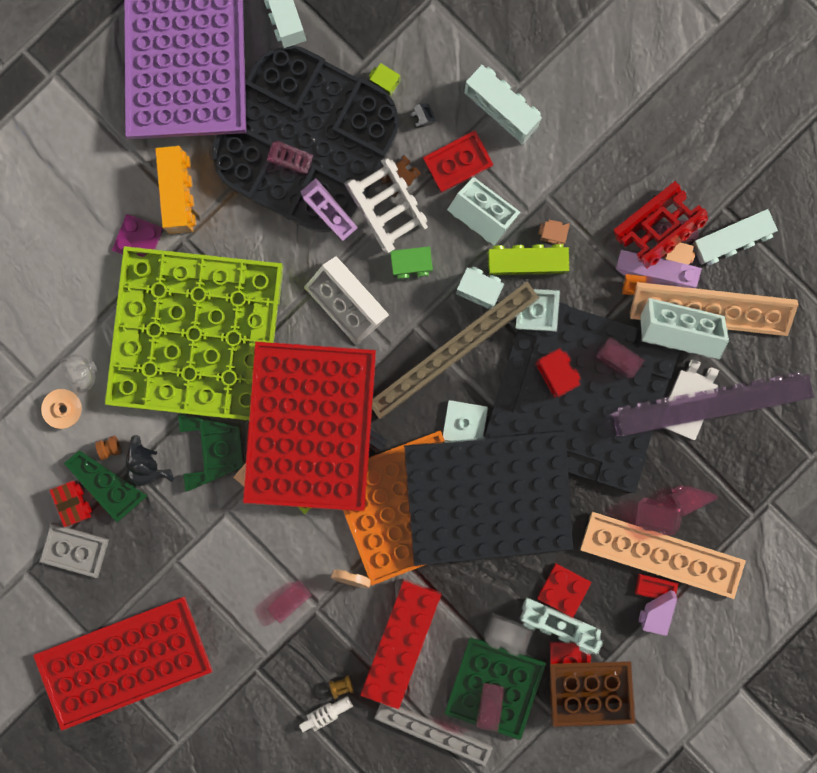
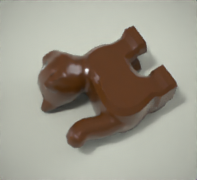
M403 155L401 160L395 163L398 169L396 172L399 178L402 177L409 187L421 173L416 167H412L411 171H408L406 166L410 163V160ZM389 174L380 178L381 184L384 185L391 181ZM399 192L394 193L392 197H397Z

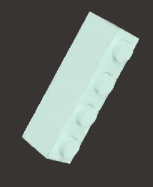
M264 0L266 8H271L272 13H269L271 23L277 26V29L274 30L277 41H282L284 48L306 41L293 0Z
M767 209L694 241L692 246H694L693 249L700 264L707 263L710 266L719 262L718 258L723 255L728 258L737 254L736 250L741 247L746 250L755 246L754 242L761 239L764 242L773 238L772 234L778 230Z

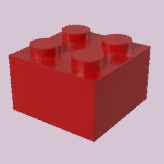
M561 349L535 362L554 398L580 385L578 380L581 379L576 369H571L569 365L571 360L566 351L562 352Z

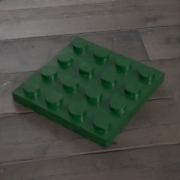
M469 636L444 714L521 740L546 662Z

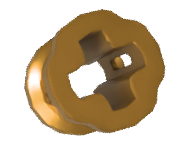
M349 675L345 676V679L336 682L329 681L334 699L348 692L354 693Z

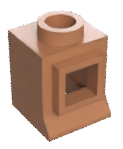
M554 220L540 223L538 235H541L540 241L564 245L570 224L562 225V222Z

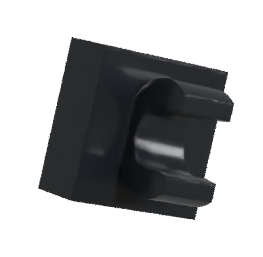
M420 103L414 107L415 112L410 114L411 117L418 116L419 121L414 124L415 127L432 125L437 121L429 104Z

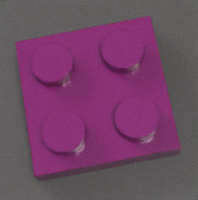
M126 214L112 251L123 254L124 246L155 250L163 228ZM136 253L139 257H144L147 255Z

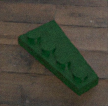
M80 450L64 463L117 523L148 497Z

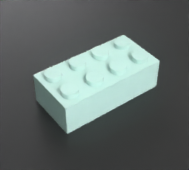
M481 65L466 81L464 93L523 144L538 128L542 119L541 113L535 107L528 106L522 95L519 93L515 94L510 90L511 87L506 81H500L490 67L485 68Z
M648 298L640 316L642 340L650 344H658L688 353L720 359L729 342L725 316Z

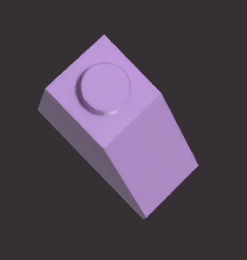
M669 591L646 604L645 610L641 611L639 616V622L642 624L644 631L667 636L677 602L675 591Z

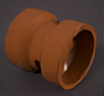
M116 435L109 437L106 441L99 440L95 442L96 450L101 460L108 459L110 455L116 456L122 453Z

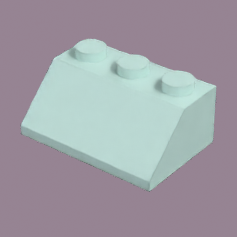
M474 177L456 195L447 209L454 217L460 219L470 229L476 231L494 246L520 214V211Z

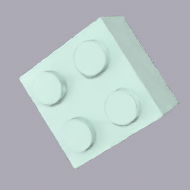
M476 267L467 268L456 294L485 308L492 309L504 285L501 283V279L493 275L487 277L482 274V270Z

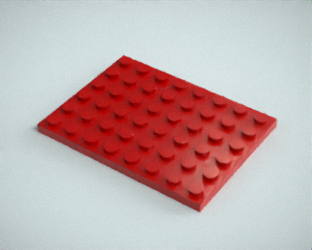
M255 341L243 503L365 511L376 350Z

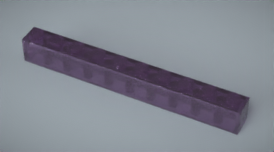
M801 372L789 374L790 378L783 379L781 375L771 377V382L764 383V379L751 381L752 385L746 387L745 383L735 384L731 390H726L725 386L715 388L714 393L707 394V390L695 392V397L688 398V394L675 396V401L670 402L668 398L656 400L657 404L650 405L649 402L637 404L638 408L630 409V405L618 407L619 412L612 413L617 436H624L814 398L809 374L802 375Z

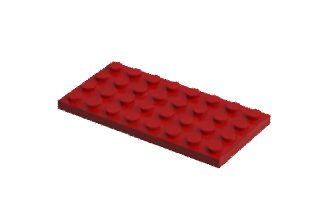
M185 596L33 655L61 731L213 672Z

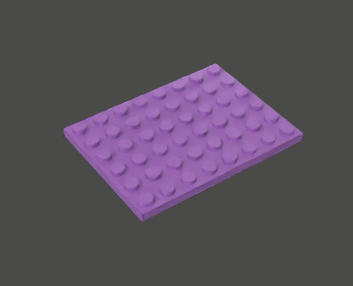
M124 0L125 130L127 140L246 133L243 0Z

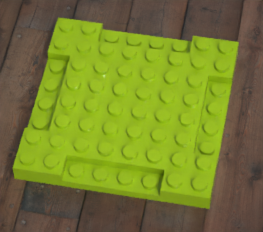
M124 246L105 405L249 420L255 341L274 343L284 265L274 262ZM136 253L147 255L144 257H139Z

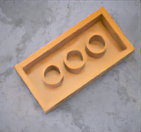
M180 146L155 148L163 229L169 234L193 232V226H196V219L191 211V207H194L193 195H190L189 187H192L191 175H188V168L191 167L190 157L187 156L186 151L184 152Z

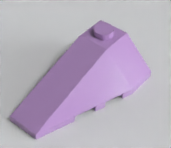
M620 251L616 270L623 275L646 276L645 283L697 288L702 268L660 258L656 265L646 269L643 263L638 260V253Z

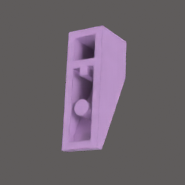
M316 178L301 191L303 199L342 241L358 228Z

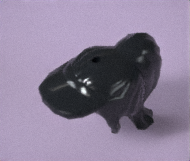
M138 435L131 436L126 456V466L128 468L126 477L129 482L138 486L149 485L159 478H166L173 482L172 470L157 469V463L151 457V454L156 455L157 451L145 448L141 444V438Z

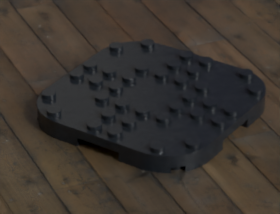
M292 45L286 48L271 49L259 58L245 82L246 133L218 134L216 136L212 149L214 166L221 180L231 190L308 230L331 232L333 230L303 199L301 191L316 178L352 220L359 209L344 183L350 179L360 182L382 167L381 160L388 156L397 138L399 129L398 112L394 101L382 88L361 77L357 78L305 48ZM372 184L364 188V191L362 193L365 197L368 191L370 190Z

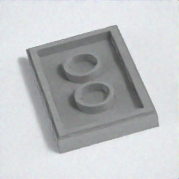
M50 523L39 562L98 578L109 539Z

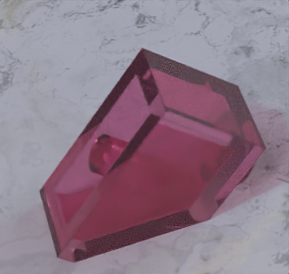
M682 484L672 488V493L668 494L678 515L682 517L718 499L716 494L691 486H683Z
M483 684L476 720L477 728L498 731L502 709L503 686Z

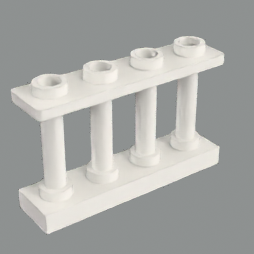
M384 158L381 160L383 168L360 182L350 179L344 185L384 252L389 253L395 249L393 246L395 239L416 226L423 230L428 228V226L426 225L427 219L425 215L419 212L416 207L418 205L416 199L407 192L406 188L408 186L402 177L399 178L396 172L398 170L393 160ZM389 174L394 184L373 198L366 199L362 193L364 188ZM398 191L404 202L385 214L376 216L372 210L374 206ZM409 209L414 219L390 234L384 231L383 226L385 222L404 210Z

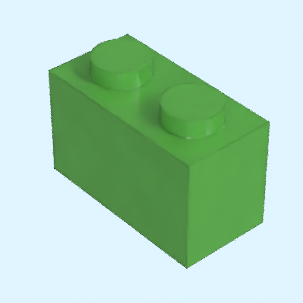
M430 246L390 251L393 277H397L398 280L408 279L409 275L416 274L417 277H427L429 273L433 272Z

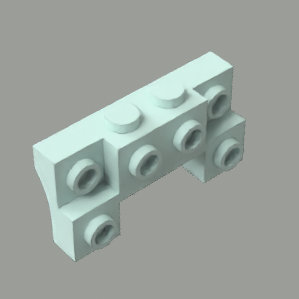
M526 597L520 617L524 622V626L533 630L537 627L548 635L552 633L559 635L558 639L566 643H570V641L577 643L578 646H581L579 650L591 655L592 652L598 654L602 644L600 629Z

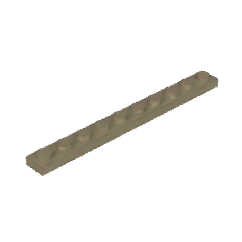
M528 282L524 283L372 400L373 411L379 419H382L539 300L540 297Z

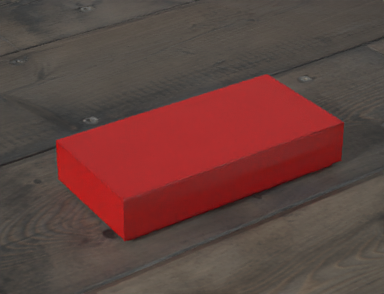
M638 574L634 593L651 598H658L669 591H675V594H677L679 583Z

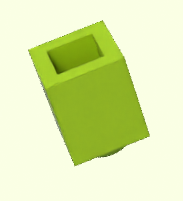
M381 63L377 68L374 67L369 75L370 82L382 88L390 97L401 81V75Z

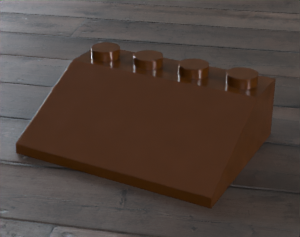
M631 661L550 664L551 726L635 724Z

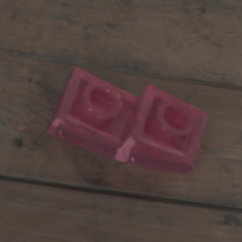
M298 580L277 598L267 610L281 624L312 595Z

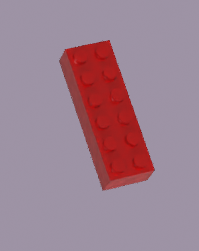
M403 579L364 683L361 696L399 710L439 603L441 592Z

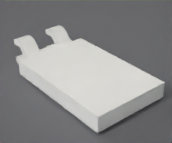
M694 359L690 360L686 372L683 370L679 371L657 425L691 440L696 439L718 385L713 384L719 372V370L711 367L708 369L705 377L697 374L696 372L701 362Z

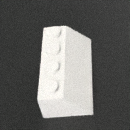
M337 256L323 264L304 286L307 292L356 346L389 316Z

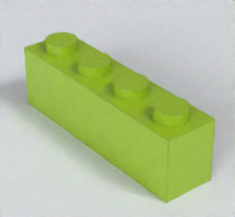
M553 244L552 248H544V245H532V248H524V245H513L512 249H504V246L497 245L492 246V249L488 250V275L567 274L569 272V247H564L563 244Z

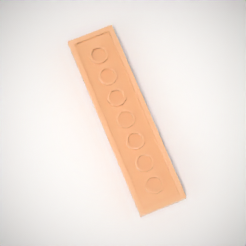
M637 282L630 319L641 320L640 316L648 298L725 316L728 330L788 336L798 307V301L795 299Z
M591 512L580 547L582 551L733 599L735 598L746 560L595 512Z

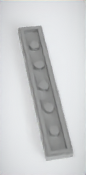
M380 703L374 719L483 766H486L493 746L402 707L398 710Z

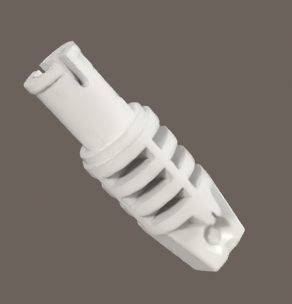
M346 696L334 704L327 703L307 714L308 720L299 725L302 732L310 728L316 731L338 718L339 714L353 707L352 702Z

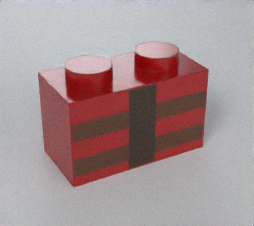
M70 481L49 490L64 527L91 518L90 513L92 510L89 503L85 502L83 498L84 489L80 483Z

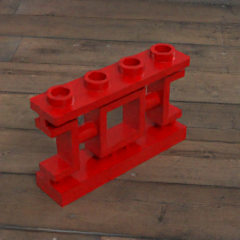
M674 181L613 231L616 240L620 244L623 243L625 248L634 242L642 250L637 254V258L648 269L650 266L656 265L665 254L671 253L680 242L687 240L695 230L702 228L708 221L707 211L704 208L702 209L700 205L692 211L682 203L687 199L686 192L682 191L680 185ZM674 204L678 209L671 214L666 208ZM684 214L689 220L682 225L677 219ZM664 217L673 226L662 235H659L651 227ZM643 228L647 234L639 238L635 233ZM654 239L658 245L650 250L646 244Z

